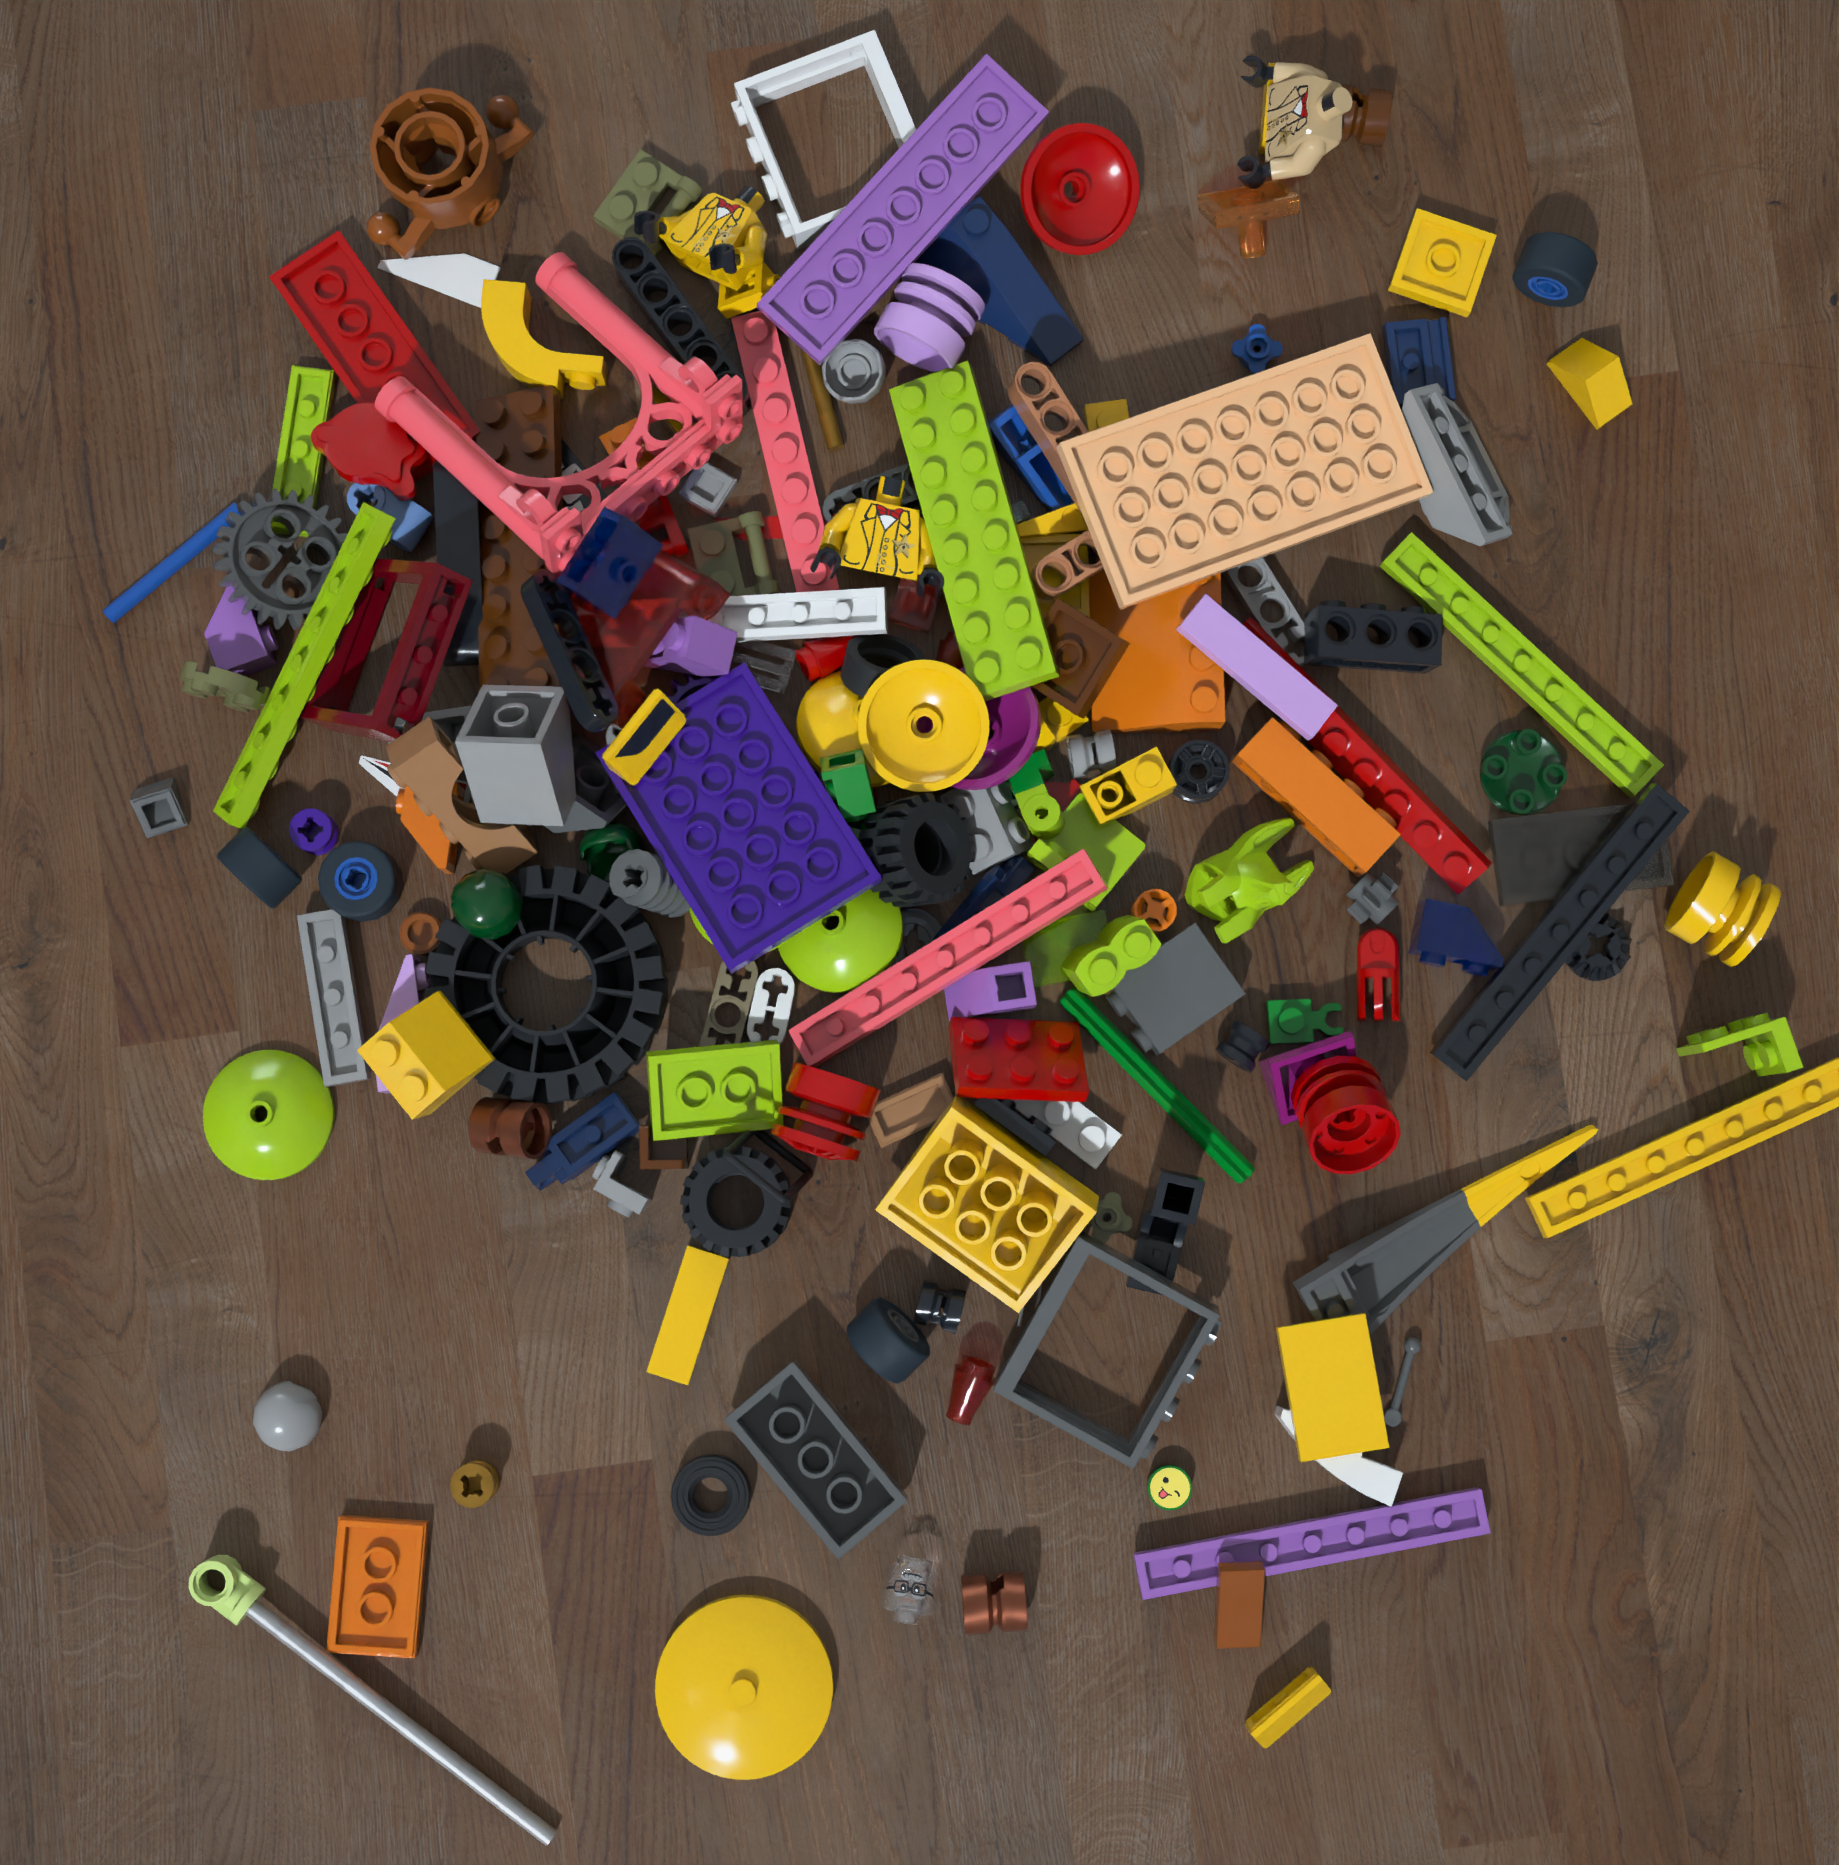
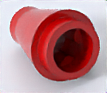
M856 636L824 637L803 642V647L795 651V656L804 677L809 682L815 679L820 680L843 665L848 642Z

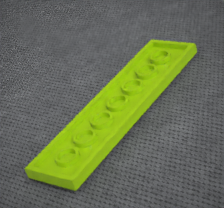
M967 360L955 365L953 369L948 367L889 389L937 569L944 577L943 591L966 675L975 683L985 701L1059 677L1060 675L971 364Z

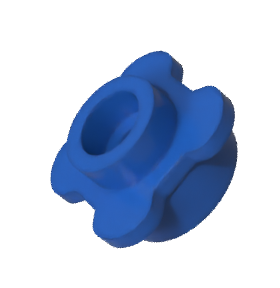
M1260 324L1252 325L1249 328L1248 334L1242 340H1236L1232 345V354L1239 358L1241 364L1252 374L1264 371L1272 358H1279L1283 350L1281 343L1273 341L1266 334L1265 327ZM1259 346L1261 348V351L1256 353L1254 352L1253 347Z

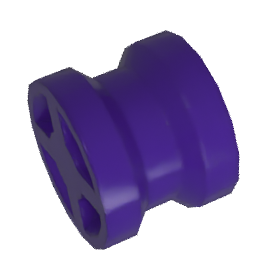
M308 808L301 810L294 815L289 826L290 838L295 846L311 855L320 856L328 854L339 842L340 832L337 823L333 818L318 809ZM313 822V827H311L309 831H305L308 830V828L312 825Z

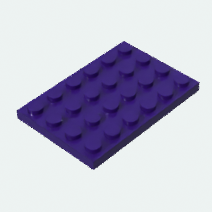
M745 662L729 671V674L719 677L675 704L687 719L686 723L636 785H630L608 768L602 758V754L609 745L596 752L597 757L731 974L882 882V877Z

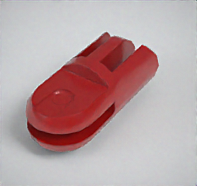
M1374 927L1365 931L1360 936L1357 944V1021H1366L1365 979H1374V1021H1383V979H1391L1392 1021H1401L1398 941L1395 935L1388 929Z

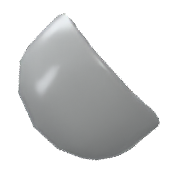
M862 339L842 341L823 362L822 374L824 385L833 397L844 403H865L880 392L886 379V365L883 357L874 346Z
M282 1381L266 1388L256 1401L253 1425L259 1438L266 1445L276 1450L289 1452L310 1444L320 1430L323 1411L320 1403L317 1401V1397L311 1390L290 1381Z

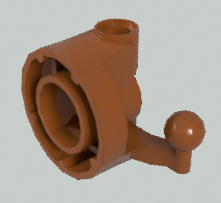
M429 87L406 92L388 104L373 128L370 142L373 168L391 196L410 208L415 218L410 223L406 233L401 236L399 222L396 217L388 212H377L371 215L367 222L369 238L376 244L390 245L404 260H408L424 245L436 228L447 229L466 225L469 222L477 228L490 221L501 204L500 199L496 195L499 192L503 174L502 163L518 153L534 136V132L519 118V108L514 99L507 95H496L487 104L486 115L489 122L499 129H510L509 132L500 135L495 140L475 107L453 91ZM438 147L443 154H450L456 157L451 166L441 173L426 175L422 167L435 155Z

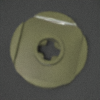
M184 662L179 680L183 682L182 692L203 699H207L208 695L225 698L224 706L242 712H249V709L258 711L259 706L265 705L270 688L267 686L257 688L258 681L214 666H210L207 674L196 670L198 663Z

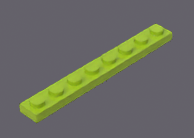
M365 502L362 503L213 810L214 813L229 825L243 829L246 827L249 819L253 818L257 813L260 805V796L267 782L277 772L278 759L286 743L296 733L297 720L305 704L315 694L316 681L324 665L334 655L335 642L343 626L347 625L353 616L354 603L362 587L366 586L372 577L373 564L381 548L385 547L391 538L392 525L396 518Z
M1412 532L1382 562L1380 567L1426 608L1431 614H1441L1442 624L1627 796L1630 798L1634 797L1664 766L1662 762Z

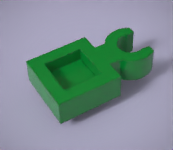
M1311 999L1271 1000L1265 1002L1267 1037L1270 1045L1314 1042L1313 1030H1318L1321 1034L1329 1037L1343 1033V1027L1332 1028L1325 1021L1328 1012L1342 1010L1341 1004L1328 1003L1317 1011H1312Z

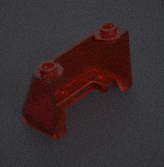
M621 533L614 537L570 597L571 603L618 705V717L610 726L620 731L647 699L644 691L632 681L683 611L687 616H698L709 620L720 611L731 595L718 582L643 538L631 533ZM572 662L574 670L582 678H585L582 670Z

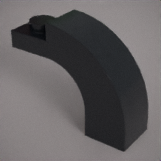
M1159 1167L1153 1175L1145 1198L1135 1236L1136 1243L1132 1259L1174 1281L1188 1225L1196 1224L1205 1186L1203 1177ZM1127 1277V1287L1162 1295L1132 1277Z

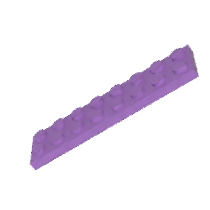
M986 54L757 303V308L817 364L821 365L902 277L906 268L917 261L946 229L949 223L972 201L1048 118L1049 111Z

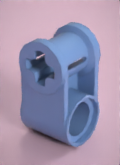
M354 483L347 493V503L350 510L357 515L363 502L367 500L374 502L377 500L378 502L374 508L396 518L392 525V535L389 542L412 554L433 521L434 516L412 500L400 501L396 499L388 489L382 486Z

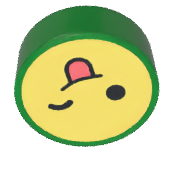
M1163 1464L1156 1467L1150 1473L1147 1480V1493L1153 1503L1159 1508L1177 1510L1183 1507L1190 1499L1192 1483L1182 1468L1173 1464Z

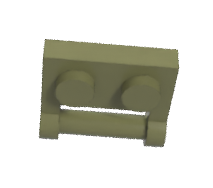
M640 149L595 212L593 218L595 223L621 240L627 237H635L642 240L657 258L663 249L661 246L663 239L659 237L658 242L649 243L644 240L643 234H636L634 232V215L639 211H654L670 188L676 194L659 218L680 216L690 202L694 203L698 200L703 190L692 179L681 176Z
M748 512L736 518L687 529L703 598L781 593L779 582L773 579L761 528L765 526L762 512ZM742 533L746 535L757 581L755 586L747 588L744 586L733 539L734 535Z

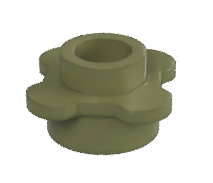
M1108 1192L1103 1200L1098 1201L1097 1212L1089 1221L1093 1228L1092 1237L1103 1243H1106L1111 1235L1119 1231L1128 1232L1133 1224L1132 1218L1125 1214L1121 1206L1122 1198L1118 1193ZM1105 1213L1111 1215V1220L1108 1222L1103 1220Z

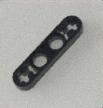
M548 570L536 571L521 586L520 592L523 602L576 719L585 729L591 732H600L618 717L619 709L561 580ZM554 623L564 630L568 639L563 638L558 633ZM572 662L582 670L585 678H582L574 670Z

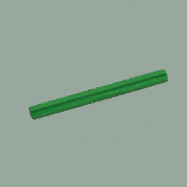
M1072 987L1061 997L1060 1005L1236 1183H1243L1253 1174L1255 1168L1244 1155L1082 992L1078 991L1076 987Z

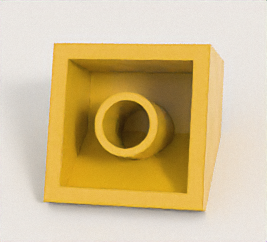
M441 991L435 992L390 1021L357 1050L412 1120L432 1114L495 1060V1057Z

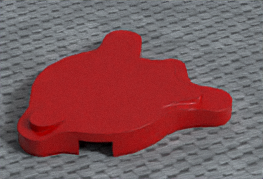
M364 402L354 404L313 429L311 442L314 448L326 456L340 477L349 482L362 485L375 484L388 489L400 501H408L415 496L417 487L412 473L427 459V450L417 441H414V438L397 422L388 421L376 410L375 403Z

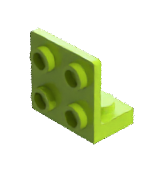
M1079 793L1063 812L1065 824L1060 834L1053 839H1038L1028 851L1026 859L1044 873L1084 848L1108 886L1107 890L1083 904L1093 912L1145 849V843L1116 820L1099 825L1083 793Z
M1768 1013L1752 1015L1729 1022L1727 1025L1730 1031H1727L1726 1026L1686 1036L1689 1044L1676 1048L1680 1057L1707 1052L1745 1040L1746 1045L1743 1047L1744 1058L1749 1068L1756 1071L1757 1077L1783 1074L1804 1068L1786 1017L1770 1020Z

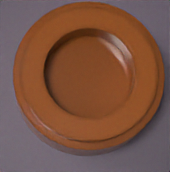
M418 911L408 915L403 920L399 930L403 946L408 951L422 956L429 955V952H436L440 940L435 938L442 922L433 914L425 911Z

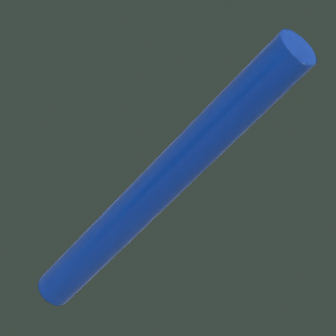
M233 502L102 611L112 623H116L219 538L216 534L220 527H230L225 521L229 512L239 514L238 505Z

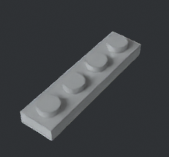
M333 909L298 915L297 920L324 1086L331 1087L371 1079L369 1065L357 1051L365 1044L345 917Z

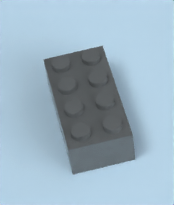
M796 1358L724 1419L838 1560L907 1502L906 1492Z

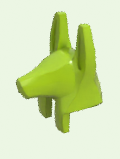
M1286 817L1259 824L1245 832L1228 850L1213 855L1194 866L1187 882L1185 891L1186 902L1192 910L1210 919L1221 921L1214 929L1222 943H1228L1252 929L1264 911L1278 905L1282 906L1301 888L1313 872L1314 865L1312 861L1306 859L1281 873L1274 861L1266 853L1279 839L1295 827L1292 818Z

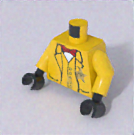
M747 185L743 187L734 200L716 193H710L693 209L680 216L659 218V215L653 211L644 210L637 212L634 215V232L638 235L643 234L644 240L649 243H656L659 241V237L662 238L681 267L738 291L751 267L758 266L764 261L767 232L756 213L765 201L758 191Z
M880 476L876 501L857 498L855 503L845 504L825 525L818 553L810 565V570L815 573L819 563L827 564L831 570L829 579L834 577L840 565L917 581L919 574L916 593L919 597H923L924 585H933L937 589V598L941 596L944 586V577L937 569L924 519L920 517L919 510L901 507L905 481Z

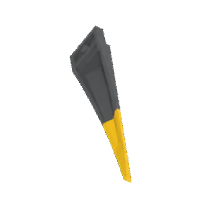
M1588 1125L1328 1255L1327 1262L1293 1282L1311 1319L1316 1321L1365 1313L1369 1335H1371L1456 1249L1536 1180L1592 1138L1598 1129L1594 1125Z

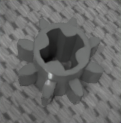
M1368 871L1345 894L1353 901L1346 910L1360 924L1370 918L1377 925L1399 904L1400 901L1392 895L1399 886L1385 872L1376 879Z

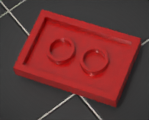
M951 1017L948 1031L957 1098L1086 1102L1089 1087L1078 1022Z

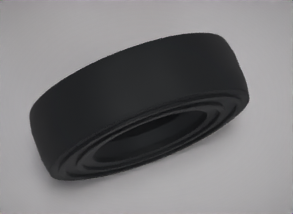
M717 1454L702 1455L686 1463L676 1475L671 1489V1503L678 1520L688 1530L703 1536L722 1535L734 1529L745 1517L751 1501L750 1483L744 1470L732 1459ZM705 1478L719 1479L727 1487L728 1501L717 1512L703 1511L694 1500L695 1487Z

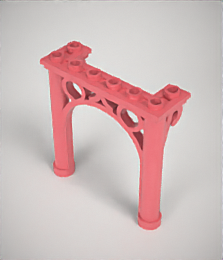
M557 252L544 261L536 274V285L625 364L636 378L642 394L640 413L632 431L611 455L596 465L571 475L553 478L529 477L512 472L493 460L405 377L400 376L390 380L380 390L375 400L376 410L388 421L397 422L544 560L545 568L559 579L564 575L568 576L576 572L582 565L585 557L596 548L606 547L614 539L616 532L629 521L635 522L640 519L646 512L649 504L660 495L666 496L670 494L684 475L692 469L697 470L709 460L713 451L723 443L729 444L734 441L743 427L742 379L739 376L735 375L731 378L726 374L722 379L718 380L712 369L697 357H692L684 365L681 364L578 271V265L563 252ZM652 384L672 402L653 405ZM664 419H674L683 425L681 431L669 440H657L649 433L651 423ZM643 443L645 450L656 457L639 470L637 465L643 457L641 447ZM597 484H599L601 489L614 485L620 486L601 502ZM584 494L591 500V504L583 509L581 513L575 507L571 510L564 507L559 512L557 511L562 495Z

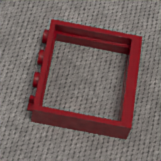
M376 558L373 564L372 577L368 584L362 587L354 603L353 616L349 623L343 626L335 642L334 655L324 665L316 681L315 694L305 704L299 717L333 732L388 742L394 741L422 722L473 580L439 563ZM377 578H385L381 589L374 587ZM393 583L420 584L372 716L346 712ZM445 587H455L452 596L443 592ZM397 718L406 721L402 733H398L397 729L393 728Z

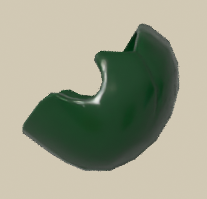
M610 822L604 828L586 831L580 842V860L584 861L585 859L589 876L593 874L606 882H610L609 874L613 863L619 855L628 850L640 849L646 851L644 840L635 829L630 828L628 825Z
M484 868L465 874L453 887L450 897L452 912L460 925L471 935L477 938L494 940L510 933L520 921L523 904L522 897L510 879L502 875L500 871Z

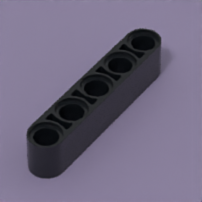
M627 237L620 240L612 251V261L623 287L681 364L684 365L692 357L699 359L702 357H712L716 360V363L711 369L718 380L722 379L726 374L731 378L737 375L742 379L744 417L750 408L748 386L743 376L648 246L642 240L635 237ZM630 258H640L643 260L642 264L635 269L623 267L624 263ZM661 290L667 293L663 301L653 303L647 300L648 296L654 291ZM685 323L692 327L691 331L684 336H676L671 333L672 329L678 324Z
M435 460L433 465L437 563L473 580L443 664L445 667L479 665L478 626L483 619L482 567L480 557L482 544L480 537H482L479 524V504H481V501L443 465ZM445 587L443 592L452 596L455 587Z

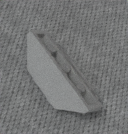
M1438 383L1409 390L1404 394L1402 414L1433 490V493L1429 496L1419 499L1421 508L1432 528L1478 546H1484L1511 536L1513 532L1512 526L1509 524L1510 507L1508 495L1472 422L1455 402L1444 396V390Z

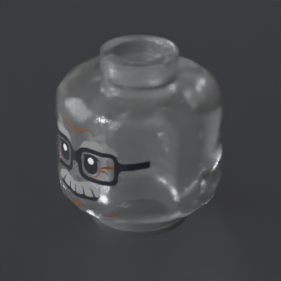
M898 1556L897 1563L889 1564L885 1568L880 1604L885 1610L893 1612L892 1621L919 1625L920 1617H929L936 1613L941 1575L932 1569V1561Z

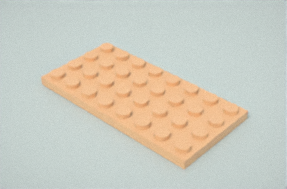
M1371 333L1060 442L1056 447L1120 609L1409 504L1433 493Z

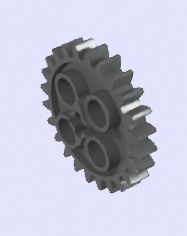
M273 489L269 494L267 502L264 496L258 492L252 498L253 506L242 500L237 506L239 514L230 511L225 518L230 527L221 526L217 531L216 535L225 542L217 543L213 547V552L224 556V558L218 560L213 568L214 570L227 573L219 582V586H232L235 590L228 601L231 603L242 599L246 602L241 614L246 615L255 609L259 611L257 617L258 624L261 625L271 616L274 620L275 629L279 630L286 619H289L293 630H297L302 625L303 617L305 620L307 619L348 533L338 534L335 530L342 521L340 517L330 521L325 518L329 508L328 505L322 506L317 511L312 508L313 496L311 495L303 503H298L295 490H291L286 499L282 500L279 491ZM280 522L285 525L289 532V538H280L272 531L271 523ZM302 531H306L309 535L308 538L291 558L289 564L282 570L268 589L263 588L262 582L280 561L282 555L294 543L298 535ZM307 549H314L320 552L324 559V565L313 564L307 557ZM246 554L259 556L263 560L264 570L252 569L246 562ZM282 581L294 583L299 589L300 597L292 598L286 595L282 589Z

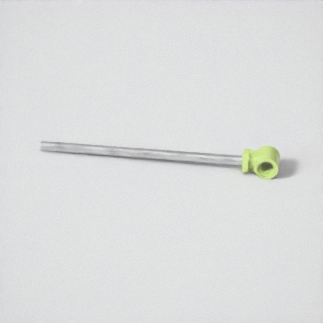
M216 1555L202 1562L193 1570L189 1577V1590L196 1602L204 1606L213 1607L236 1626L246 1616L251 1618L545 1846L550 1843L557 1833L556 1829L259 1602L266 1588L242 1571L241 1565L235 1558L228 1555ZM210 1569H216L224 1575L226 1583L223 1591H216L208 1585L207 1574Z

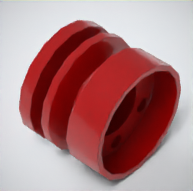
M1335 1056L1323 1059L1307 1068L1295 1081L1291 1093L1293 1109L1298 1118L1299 1126L1303 1130L1304 1139L1311 1158L1320 1168L1334 1174H1355L1370 1170L1382 1163L1396 1149L1401 1135L1399 1121L1391 1102L1387 1099L1386 1090L1382 1085L1379 1073L1370 1062L1356 1056Z
M794 1062L785 1090L802 1099L800 1108L780 1106L778 1113L794 1118L796 1121L793 1129L774 1123L771 1134L778 1136L792 1146V1148L832 1161L853 1160L858 1162L861 1151L842 1144L845 1135L865 1140L866 1134L849 1123L852 1116L872 1118L880 1090L831 1072Z

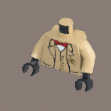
M1247 56L1243 62L1250 67H1258L1253 76H1241V78L1255 88L1264 86L1268 80H1273L1274 84L1268 86L1265 165H1261L1253 156L1242 157L1237 162V165L1242 171L1251 173L1239 176V180L1246 187L1257 189L1265 182L1266 177H1272V180L1275 181L1310 174L1321 158L1339 145L1342 139V115L1350 111L1353 103L1350 92L1342 87L1340 83L1328 80V76L1324 71L1308 64L1276 62L1275 67H1270L1257 56Z

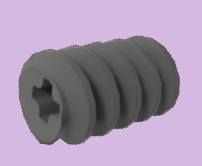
M640 849L628 850L619 855L613 863L609 874L611 890L614 895L622 898L627 904L670 918L681 917L690 910L689 904L658 855Z

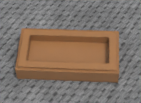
M940 1073L877 1102L872 1118H868L880 1147L884 1148L934 1125L954 1097L943 1073Z

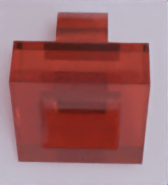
M901 578L888 621L929 634L941 596L937 598L936 588L924 585L923 597H919L916 593L918 583Z

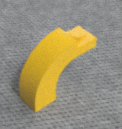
M483 279L481 310L484 327L499 360L515 379L530 389L544 385H553L560 391V399H563L565 383H569L571 387L580 390H593L595 385L607 386L608 368L603 356L555 352L544 348L531 337L529 321L532 297L526 283Z

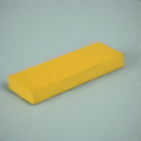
M687 1245L646 1371L647 1373L681 1384H690L730 1258Z

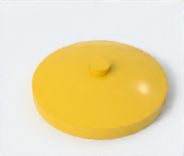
M741 1594L719 1598L705 1604L690 1614L677 1627L667 1642L658 1664L655 1679V1698L658 1715L673 1745L686 1759L702 1770L713 1775L735 1780L767 1777L793 1765L811 1749L819 1738L831 1710L834 1685L833 1670L829 1654L820 1635L810 1622L795 1609L778 1600L759 1595Z

